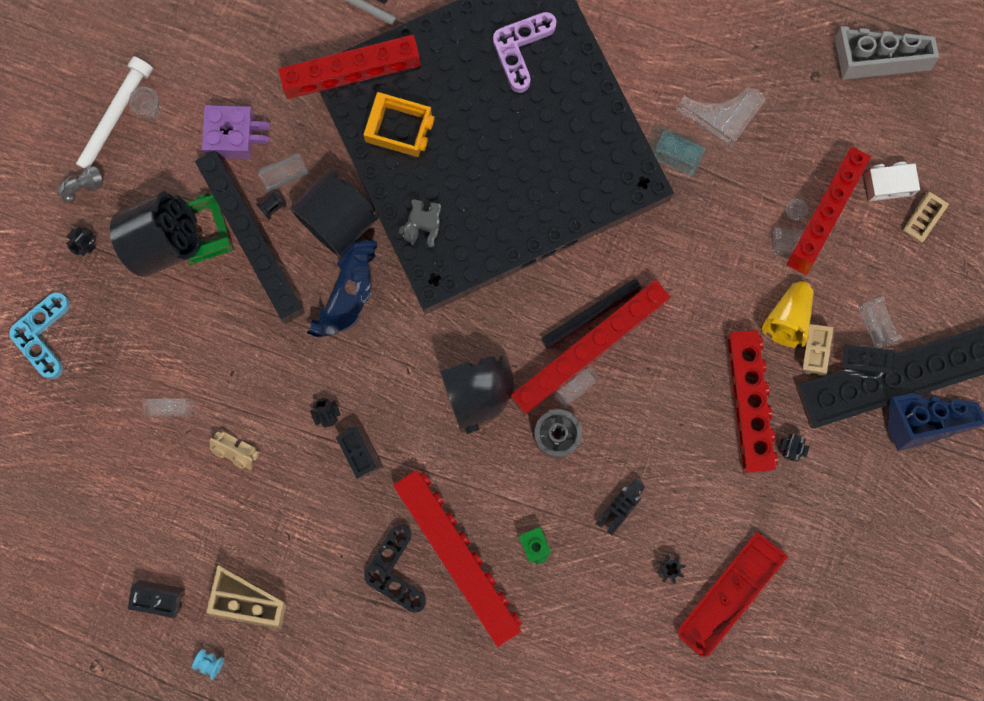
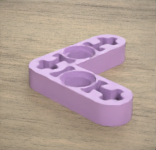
M545 12L500 28L494 33V48L509 85L515 92H525L530 86V75L518 47L554 33L556 18L551 13ZM543 20L550 23L549 28L546 29L545 26H541ZM522 27H527L531 30V34L528 37H522L519 35L518 30ZM512 31H514L516 41H514V37H512ZM500 36L507 39V44H503L500 41ZM509 55H514L517 57L518 63L511 66L505 62V59ZM519 70L520 78L525 79L524 85H520L519 82L515 83V71Z

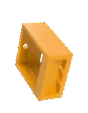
M377 92L364 132L365 142L419 157L420 151H425L428 138L425 135L427 129L431 130L435 116H432L431 107ZM386 108L423 118L414 146L377 136Z

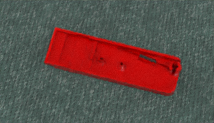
M756 532L680 626L677 633L680 640L688 645L697 655L705 658L709 657L788 560V555ZM725 620V622L718 629H716Z

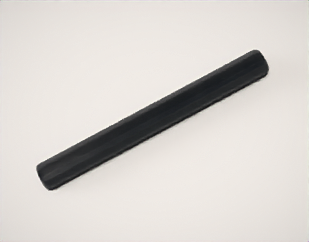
M637 279L631 280L542 337V343L547 349L551 348L640 291L642 288Z

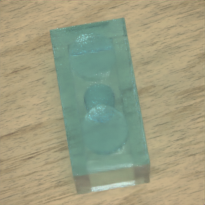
M664 130L654 155L658 161L693 176L706 148Z

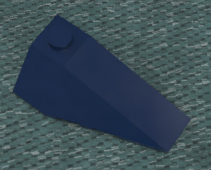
M912 393L890 399L888 431L897 451L925 445L984 426V413L978 402L956 399L946 401L939 400V397L925 398L919 397V394Z

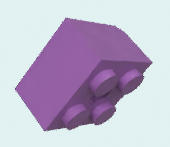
M205 106L202 151L207 155L215 150L220 158L250 159L252 158L253 144L269 143V137L253 135V130L270 129V124L254 121V113L251 107Z

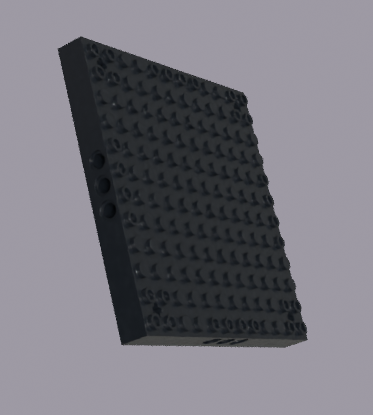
M456 0L343 51L346 52L414 35L421 66L319 92L424 315L671 201L674 195L576 0ZM545 12L551 13L556 18L554 33L518 47L530 75V86L525 92H515L509 85L494 48V33L500 28ZM543 20L541 26H545L547 29L550 27V23ZM522 27L518 30V33L522 37H528L531 34V30L527 27ZM512 31V37H514V41H516L514 31ZM500 36V41L503 44H507V39ZM509 55L506 57L505 62L513 66L518 63V59L514 55ZM519 70L515 71V83L519 82L520 85H524L525 79L520 78ZM377 92L431 107L432 116H435L431 130L427 129L425 135L428 138L425 151H420L419 157L365 142L364 132ZM386 108L377 136L414 146L423 118ZM639 182H641L642 184L646 183V188H639ZM412 199L423 202V211H429L430 203L441 204L440 226L438 235L434 240V247L427 245L426 241L429 232L418 229L419 233L414 245L405 241L403 236L399 234L400 226L408 222V217L412 210ZM433 277H436V279H439V278H440V280L438 281V282H439V285H438V286H434L433 284L430 285V283H431V278H433Z

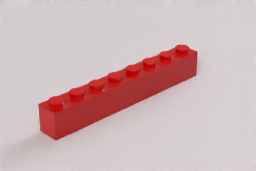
M654 280L511 394L510 399L522 414L526 416L666 304L671 297L659 282Z
M415 470L394 484L393 487L498 648L522 632L519 628L522 622L515 612L510 614L506 606L509 602L502 592L497 594L493 585L496 582L489 571L485 574L482 571L480 565L483 562L476 551L472 554L469 551L467 545L470 542L463 531L459 534L456 531L454 525L457 522L450 511L446 514L443 511L441 505L444 502L437 492L432 494L428 487L431 482L424 472L419 474Z

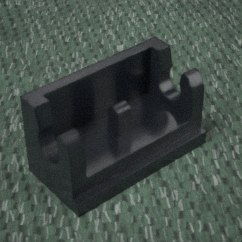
M845 344L842 368L891 373L894 367L893 358L895 357L896 349Z
M354 426L336 436L356 479L365 477L369 473L384 467L363 426Z
M139 580L131 586L128 610L176 618V615L182 608L180 601L185 595V588Z

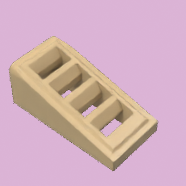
M926 192L903 228V231L923 243L949 204L933 193ZM928 202L938 207L935 211L927 206ZM923 209L933 215L932 218L921 213ZM920 217L928 222L927 226L917 221V218ZM915 224L923 230L922 234L912 229V225Z

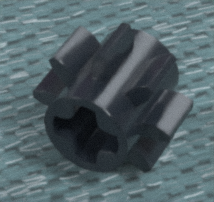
M79 226L76 230L72 229L67 234L69 240L66 245L73 254L85 256L86 253L90 254L96 248L93 244L96 238L93 232L87 228Z
M327 398L316 401L313 404V410H310L315 425L321 423L322 427L333 426L338 421L337 416L341 415L336 401L334 400L330 403Z
M789 434L788 438L781 439L778 449L783 451L782 457L799 462L801 457H807L810 446L805 445V438Z
M666 554V561L657 560V563L661 566L660 570L655 572L663 575L662 582L670 578L672 584H676V577L684 578L681 569L685 568L686 565L678 563L679 556L671 560L669 554ZM674 564L673 569L676 570L675 573L667 575L666 565Z

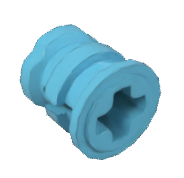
M202 649L197 654L192 669L201 670L200 673L204 675L209 674L210 679L214 680L222 668L224 658L220 657L217 659L216 655L212 653L207 654L206 650Z

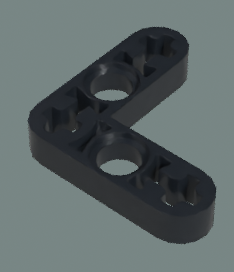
M397 525L390 531L364 574V579L370 587L410 612L418 613L426 606L425 595L391 573L412 538L408 527ZM404 529L407 539L405 541L400 540L397 546L402 548L398 551L395 547L388 545V542L391 540L394 543L397 539L395 532H400ZM386 549H391L395 554V558L391 563H386L381 558L382 552ZM379 570V576L386 580L387 575L391 577L386 583L384 590L380 588L383 585L380 581L371 582L372 577L369 575L371 571L376 572ZM393 582H398L402 586V592L398 596H393L389 592V586ZM407 588L411 590L408 594L411 597L415 598L417 595L421 597L419 600L422 603L421 607L416 606L412 608V602L405 598L404 603L400 601L405 595Z

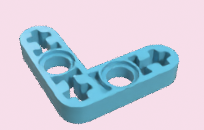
M61 293L49 295L16 322L9 332L12 341L43 377L49 379L59 377L62 374L63 366L38 335L69 310L70 301ZM56 299L61 301V308L54 307ZM46 307L52 309L50 310L52 313H54L52 316L47 310H45ZM38 313H44L46 316L45 322L41 325H37L34 322V318ZM20 329L24 330V335L31 341L27 343L25 339L18 337L20 335L18 331ZM34 345H40L42 348V352L38 357L31 355L30 351ZM46 360L52 365L55 364L53 367L54 372H46L48 367L41 361Z

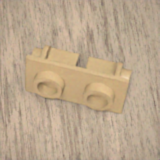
M218 431L214 439H210V450L214 455L231 460L239 468L252 470V462L259 456V452L256 451L255 447L243 441L238 448L235 447L238 439L224 431L222 433Z

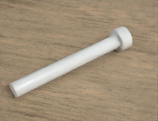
M135 56L130 60L127 66L130 72L76 162V165L83 169L91 167L141 79L149 77L153 67Z

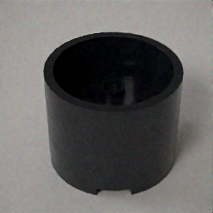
M329 168L290 208V211L314 237L332 253L341 258L379 219V216L376 213L372 214L370 212L373 209L371 204L350 183L343 179L339 180L337 178L339 176L338 173Z
M166 191L115 213L110 222L111 242L117 256L128 270L141 277L150 276L196 256L201 246V238L197 237L194 226L197 220L192 210L180 196H172L166 193Z

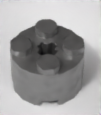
M562 409L550 410L542 415L537 421L534 430V441L537 448L544 455L552 458H564L571 454L580 444L582 437L581 425L577 418L570 412ZM556 428L561 429L560 433H564V436H561L559 440L554 439L555 436L551 435V432H555Z

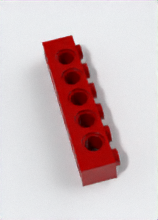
M414 35L278 68L283 91L288 100L419 67L421 64Z
M852 146L850 147L786 264L787 266L806 276L808 275L872 156Z
M758 330L732 332L726 338L743 474L776 470L775 466L778 465V455L776 451H773L772 442H775V431L770 427L772 408L767 403L769 384L764 379L767 367L765 359H762L761 350L764 348L763 338L759 336ZM744 350L752 354V361L744 360L742 357ZM746 373L754 375L755 383L753 385L746 382ZM749 396H754L758 400L756 408L748 404ZM752 419H757L761 423L759 431L752 429ZM756 442L761 443L764 447L761 455L754 451V444Z

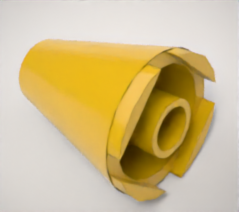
M803 281L793 283L764 321L762 331L765 335L767 332L772 335V341L791 348H796L797 344H802V347L806 345L809 337L814 295L810 284Z

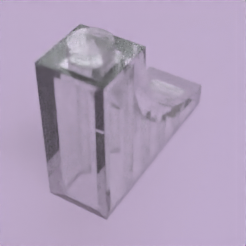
M747 87L737 97L717 104L701 103L684 96L676 110L732 148L761 109L766 98L763 97L759 90Z

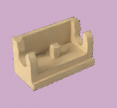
M810 324L803 370L806 374L816 373L821 377L826 376L833 327Z

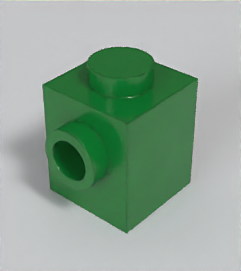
M540 527L518 536L529 563L534 561L535 565L549 560L547 555L551 554V550Z

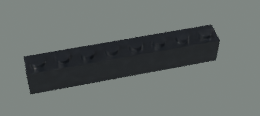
M214 150L195 161L197 167L280 319L286 324L305 314L217 152Z

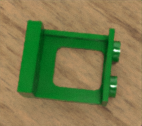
M204 194L197 197L195 201L186 202L193 213L210 209L218 229V236L201 242L198 254L186 261L193 265L234 251L222 211L214 196Z

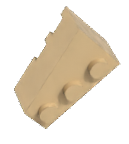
M218 565L207 614L212 617L282 629L286 604Z

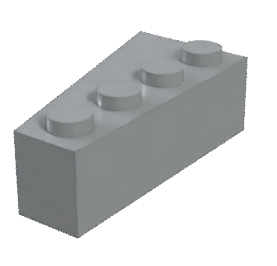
M841 26L835 38L842 80L932 70L939 59L936 40L932 36L914 34L902 36L894 35L888 31L875 33L869 32L870 29L860 28L858 31L849 30V27Z

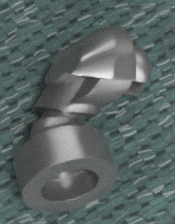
M96 167L83 169L79 178L71 179V176H69L57 188V195L62 197V200L65 202H72L75 199V192H78L80 188H87L89 191L100 189L102 187L100 172Z

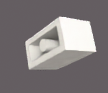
M898 162L891 167H885L884 164L875 165L864 175L868 201L914 196L920 191L916 164Z

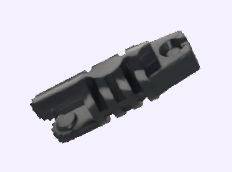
M635 479L628 488L625 486L600 516L596 524L602 527L614 515L616 518L607 529V533L612 536L642 499L640 495L645 489L644 484Z

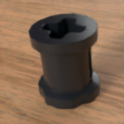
M274 190L271 192L272 195L262 203L258 202L256 204L268 220L281 207H286V204Z

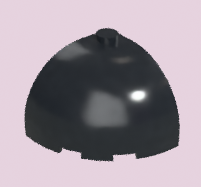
M495 356L483 358L475 366L468 362L440 371L460 432L465 431L468 435L479 431V426L495 419L507 406L513 390V373L507 356H500L498 361H496Z

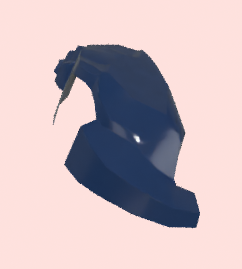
M365 240L354 243L337 263L342 270L326 311L320 307V320L311 321V327L307 331L308 334L317 338L333 336L348 330L361 319V315L358 316V314L372 295L373 280L369 264L376 258L375 249L377 248V241ZM348 280L355 282L356 295L347 293L345 286Z

